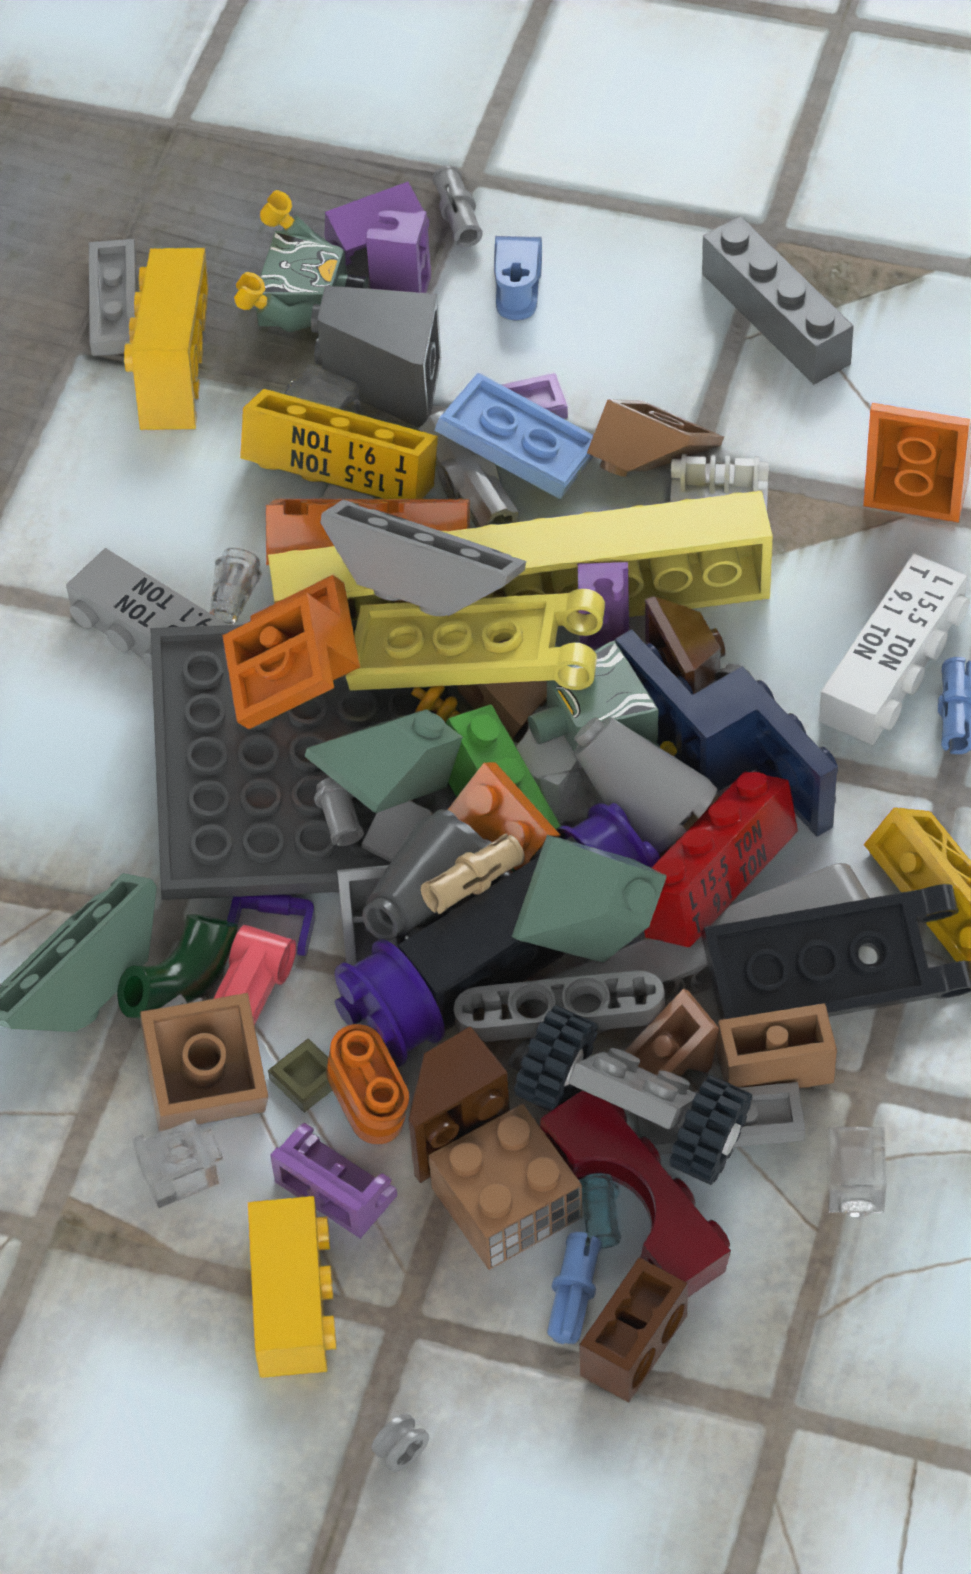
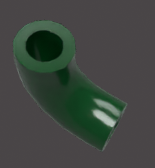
M187 914L178 946L168 959L158 965H132L121 975L118 983L117 999L122 1013L128 1018L141 1019L140 1012L159 1009L180 994H182L187 1003H192L199 997L202 998L225 969L233 941L237 934L238 925L215 917Z

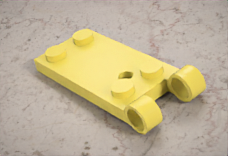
M576 589L570 593L481 598L450 616L426 614L420 610L418 605L409 602L361 605L354 634L360 668L346 674V680L350 691L555 680L566 689L582 690L589 687L594 681L597 655L592 648L581 643H568L561 647H555L558 626H564L571 633L580 636L597 633L603 624L605 601L600 594L593 590ZM577 610H584V611H588V612H590V613H592V614H581V613H578V612H576V611H577ZM502 640H509L503 643H499ZM568 665H578L583 668H573Z

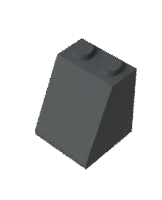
M325 285L321 304H314L311 314V331L319 333L315 343V364L322 365L324 384L416 427L424 425L431 415L442 360L437 294Z

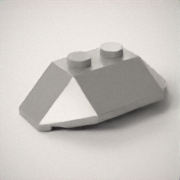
M344 499L324 511L321 515V525L357 585L374 590L376 596L385 600H404L418 605L422 612L432 616H450L500 589L525 571V560L388 513L361 507L359 504Z

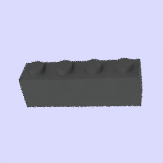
M741 216L703 235L702 275L813 385L851 365L854 326Z

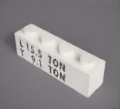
M913 553L821 690L819 722L871 745H874L883 729L890 731L898 720L902 709L901 702L906 694L914 695L918 690L924 677V667L929 659L937 660L941 655L947 641V632L951 625L959 626L966 616L970 605V598L965 597L967 575Z

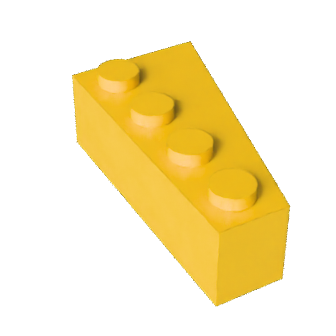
M150 248L147 267L139 268L140 292H135L134 294L135 317H130V343H126L124 347L125 371L133 372L139 427L140 430L196 429L197 412L195 411L194 399H199L200 381L198 379L199 363H202L203 331H205L209 290L205 248Z

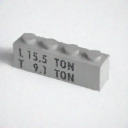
M104 548L66 584L71 606L70 613L76 622L86 629L95 627L103 632L118 650L122 652L131 650L142 657L151 670L150 628L228 625L107 548Z

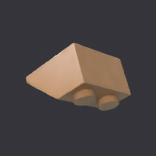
M248 993L140 1012L149 1083L159 1131L266 1111L268 1092Z

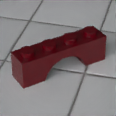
M582 1090L541 1118L540 1128L578 1180L597 1178L616 1182L629 1189L642 1202L650 1219L651 1232L643 1244L640 1258L688 1283V1297L726 1272L731 1253L729 1248L730 1242L726 1233L714 1220L707 1222L695 1207V1198L689 1187L680 1178H671L662 1167L661 1157L653 1143L645 1136L639 1138L627 1124V1116L623 1108Z

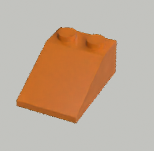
M872 403L869 418L863 506L959 523L970 476L971 419Z

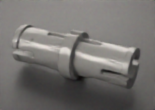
M452 165L443 166L435 171L433 175V183L436 185L441 199L439 202L442 217L449 222L454 241L457 245L471 247L477 244L483 235L474 214L476 203L472 194L465 189L462 175L458 168Z

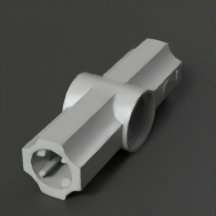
M444 410L430 415L424 425L419 427V431L438 436L436 466L441 485L449 499H470V519L476 528L491 524L500 525L519 522V512L499 482L496 465L434 431L439 417L445 412Z

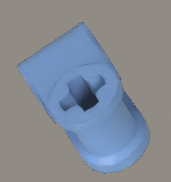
M495 236L494 275L497 283L496 309L506 319L524 320L531 317L537 309L538 284L542 272V237Z

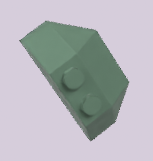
M122 873L112 881L109 889L94 896L70 916L0 984V1026L22 1030L77 1032L79 1029L91 1024L99 1015V1009L117 993L118 983L124 971L132 965L144 966L148 962L157 891L154 881L151 878Z

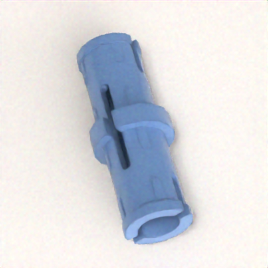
M951 657L942 664L943 693L938 698V713L943 721L941 746L947 751L950 748L951 739V754H965L971 751V661L969 660L966 663L965 671L966 658Z

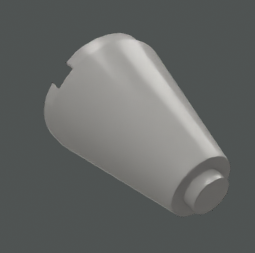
M597 717L591 719L574 737V740L579 744L574 751V755L605 805L612 803L619 805L642 842H649L658 854L665 851L687 831L683 825L693 813L699 818L716 795L717 788L707 777L612 717H608L602 722Z

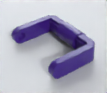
M287 894L232 898L227 921L237 925L243 908L258 910V912L304 916L297 955L307 956L316 919L314 904L310 900L293 898L292 895Z

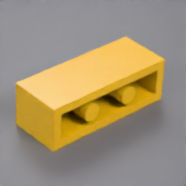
M314 1196L247 1202L254 1341L260 1378L328 1372L326 1350L337 1349L334 1315L324 1316L323 1300L334 1299L331 1265L321 1266L320 1258L321 1250H330L328 1216L317 1217Z

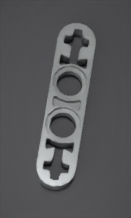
M643 970L478 986L467 989L459 994L454 1003V1016L458 1032L471 1026L483 1042L535 1037L536 1029L540 1022H544L545 1015L548 1011H551L553 1006H560L595 1022L598 1025L597 1030L635 1027L650 1024L665 1008V994L662 981L655 974ZM644 991L647 1003L642 1005L636 1004L634 993ZM610 993H617L618 1008H611ZM583 994H592L602 1001L599 1008L589 1013H581L575 1010L571 1004L575 998ZM532 999L540 1000L548 1006L546 1012L537 1018H526L518 1012V1008L522 1003ZM502 1004H508L509 1019L503 1020ZM484 1008V1020L474 1021V1009Z

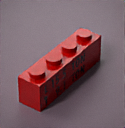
M744 771L654 864L652 869L667 875L650 926L644 930L645 938L690 948L700 938L703 928L711 926L798 832L789 780L767 776L760 772Z

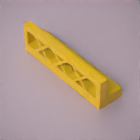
M894 807L863 845L901 893L942 884L953 886L959 912L949 918L925 923L956 962L971 961V860L931 811Z

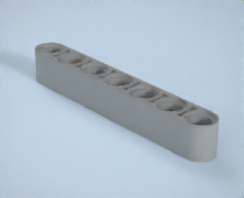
M837 863L732 904L726 908L711 926L868 899L870 897L850 865ZM701 936L690 948L647 938L620 949L604 963L592 960L547 978L556 979L634 970L649 971L662 981L665 1007L682 989L688 990L693 996L713 988ZM644 991L634 993L636 1004L642 1005L647 1003ZM610 993L611 1008H618L617 993ZM583 994L575 998L571 1005L581 1013H589L599 1008L602 1001L592 994ZM532 999L524 1002L531 1018L540 1017L548 1009V1006L540 1000ZM609 1029L597 1030L596 1032L599 1034Z

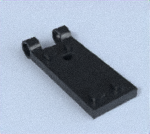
M950 884L935 885L914 891L704 927L701 931V937L720 1020L824 1003L828 1017L935 997L937 999H946L970 993L971 961H958L928 968L917 923L942 920L959 912L953 886ZM863 946L873 948L877 954L876 962L873 964L863 963L858 956L859 948Z

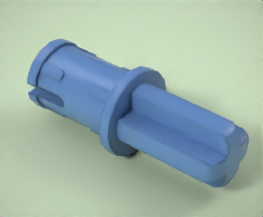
M584 1232L568 1234L560 1275L552 1281L551 1287L556 1294L547 1333L553 1338L554 1342L559 1344H575L579 1341L588 1300L594 1298L596 1294V1287L592 1281L602 1242L597 1237L592 1236L589 1246H585L588 1233Z

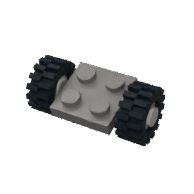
M553 1006L551 1011H548L545 1015L544 1022H540L536 1029L535 1038H532L528 1045L529 1051L523 1057L521 1062L522 1068L517 1074L516 1081L518 1082L514 1088L515 1095L551 1112L571 1098L574 1088H579L667 1129H671L679 1124L678 1139L673 1145L669 1166L712 1185L718 1179L719 1173H722L726 1160L730 1158L733 1146L740 1137V1130L746 1122V1114L751 1107L752 1093L712 1075H709L706 1082L702 1083L699 1094L688 1090L690 1083L684 1078L667 1071H659L658 1076L638 1067L640 1060L637 1057L615 1048H610L608 1053L601 1051L590 1056L594 1048L592 1044L597 1038L596 1031L598 1025L560 1006Z

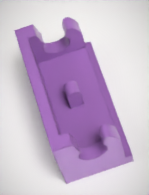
M409 182L325 212L324 237L329 243L339 246L345 251L346 265L352 263L349 256L354 255L355 251L367 247L366 235L368 229L383 228L384 230H394L398 227L395 224L379 222L380 212L386 210L417 213V210L424 211Z
M386 210L380 212L379 222L395 224L398 227L394 230H384L383 228L368 229L366 246L370 289L426 293L431 279L427 211L417 210V213Z
M628 562L578 563V589L593 590L600 594L605 601L601 629L592 635H579L580 643L589 646L595 651L605 644L615 641L617 637L629 631ZM579 610L581 614H592L588 611Z
M306 1123L301 1124L279 1148L277 1147L270 1154L275 1183L296 1197L314 1196L316 1210L361 1239L398 1196L397 1188L390 1184L391 1178L383 1173L377 1177L372 1176L320 1142V1138L313 1134L314 1128Z

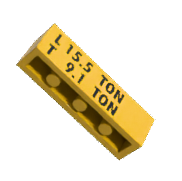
M262 389L243 407L240 459L258 463L264 469H280L298 474L307 481H323L384 499H423L434 487L438 436Z

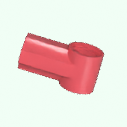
M243 925L237 932L231 947L229 969L213 999L248 993L255 1025L274 985H282L290 974L296 955L295 940L249 925Z

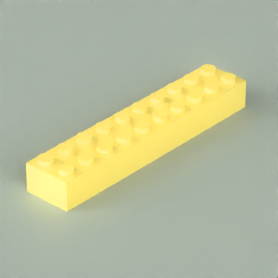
M762 490L746 493L736 492L729 495L700 499H684L677 502L646 506L636 505L630 508L585 512L554 518H537L531 521L491 524L470 529L442 531L526 561L525 571L505 586L483 598L570 593L578 589V563L628 562L629 617L645 615V599L653 596L691 609L770 599L773 535ZM335 546L301 551L291 550L285 553L268 555L274 604L331 575L336 576L345 584L351 620H358L361 605L407 602L404 600L391 601L382 599L374 594V590L357 585Z

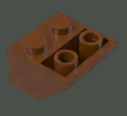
M471 1026L424 1053L408 1119L414 1176L420 1183L431 1177L428 1155L510 1111L507 1071Z

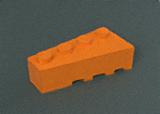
M275 499L267 504L266 565H269L268 555L334 546L320 523L321 515L343 499ZM344 499L359 504L361 507L375 509L439 531L470 529V499Z

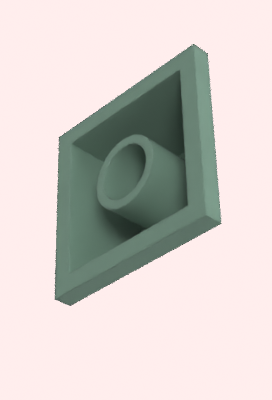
M426 709L308 747L305 757L374 813H378L409 800L411 801L446 788L463 737L445 724L440 716Z
M547 835L512 937L520 941L604 963L650 926L667 875L634 859Z

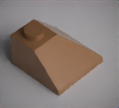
M607 399L587 453L602 460L600 463L602 469L626 477L628 472L648 471L672 463V459H681L682 454L692 456L721 446L724 436L645 401Z

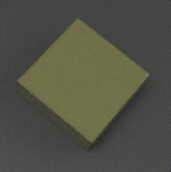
M309 1038L268 1070L269 1079L304 1113L333 1091L326 1075L329 1057Z

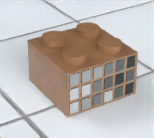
M524 1104L517 1106L428 1155L433 1191L488 1270L583 1218L582 1184Z

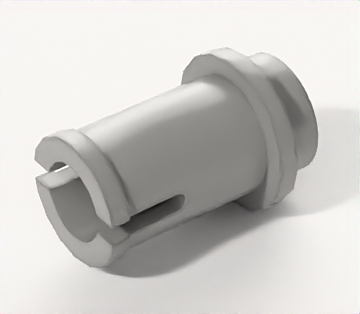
M331 777L322 780L316 786L317 793L314 796L316 806L323 809L331 834L332 844L347 846L359 841L363 837L364 832L359 824L352 802L354 796Z

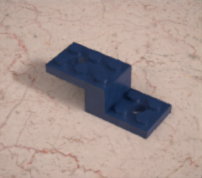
M632 629L615 639L616 644L658 708V741L656 743L659 746L665 741L672 742L677 749L674 757L707 777L717 788V792L732 784L744 771L752 772L755 770L767 776L789 780L794 812L810 831L818 837L833 828L838 773L836 760L825 747L819 748L811 740L796 715L793 713L787 714L781 708L765 682L762 680L756 681L741 666L693 694L688 682L682 676L675 677L664 665L663 659L656 647L651 643L645 644Z

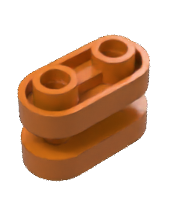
M352 1024L343 1027L334 1035L331 1041L326 1070L328 1082L355 1134L367 1143H388L394 1140L403 1128L409 1103L408 1088L381 1036L374 1029L362 1024Z

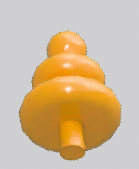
M431 686L427 692L420 687H415L411 693L421 700L415 713L427 709L440 716L445 723L448 718L461 714L455 710L458 704L455 697L449 696L445 701L440 698L445 686Z

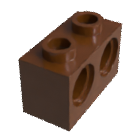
M639 1257L579 1344L580 1376L629 1403L687 1317L688 1283Z

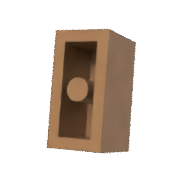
M825 1003L718 1020L717 1057L723 1081L739 1088L798 1082L799 1088L834 1083L837 1047Z

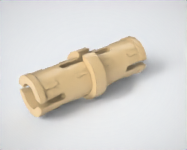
M503 834L496 841L474 854L472 852L464 853L455 860L453 867L430 881L424 882L421 885L423 900L433 912L441 914L447 908L472 893L480 895L490 888L491 881L508 870L521 865L525 859L524 851L518 840L512 835Z

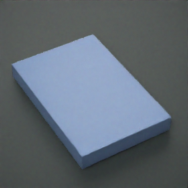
M480 373L473 377L439 417L434 430L558 499L563 497L594 457L587 453L593 438L591 433Z

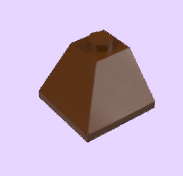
M656 596L645 599V644L651 643L656 647L663 659L664 665L675 677L682 676L690 685L693 694L716 682L715 675L720 670V658L725 656V646L719 631L716 628L710 630L699 611Z

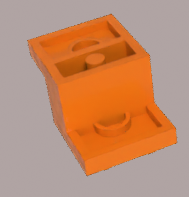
M334 575L251 615L250 622L222 635L236 719L239 724L247 729H251L333 689V680L360 668L345 584Z

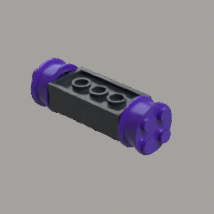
M616 803L610 805L595 804L589 808L587 819L573 828L560 826L556 829L561 839L631 858L650 868L660 859L658 852L649 842H642L631 827L625 812ZM542 848L532 856L528 864L515 872L508 870L491 881L490 888L472 899L464 897L450 906L444 913V916L429 926L421 924L411 929L401 939L398 948L385 939H379L373 943L371 955L353 966L348 963L339 964L335 968L334 973L341 997L335 1000V1006L347 1025L362 1024L374 1029L381 1036L396 1067H400L407 1062V1052L426 1040L431 1043H438L444 1038L445 1031L456 1025L454 1003L459 994L467 989L478 986L523 982L567 954L512 937ZM481 1008L474 1009V1013Z

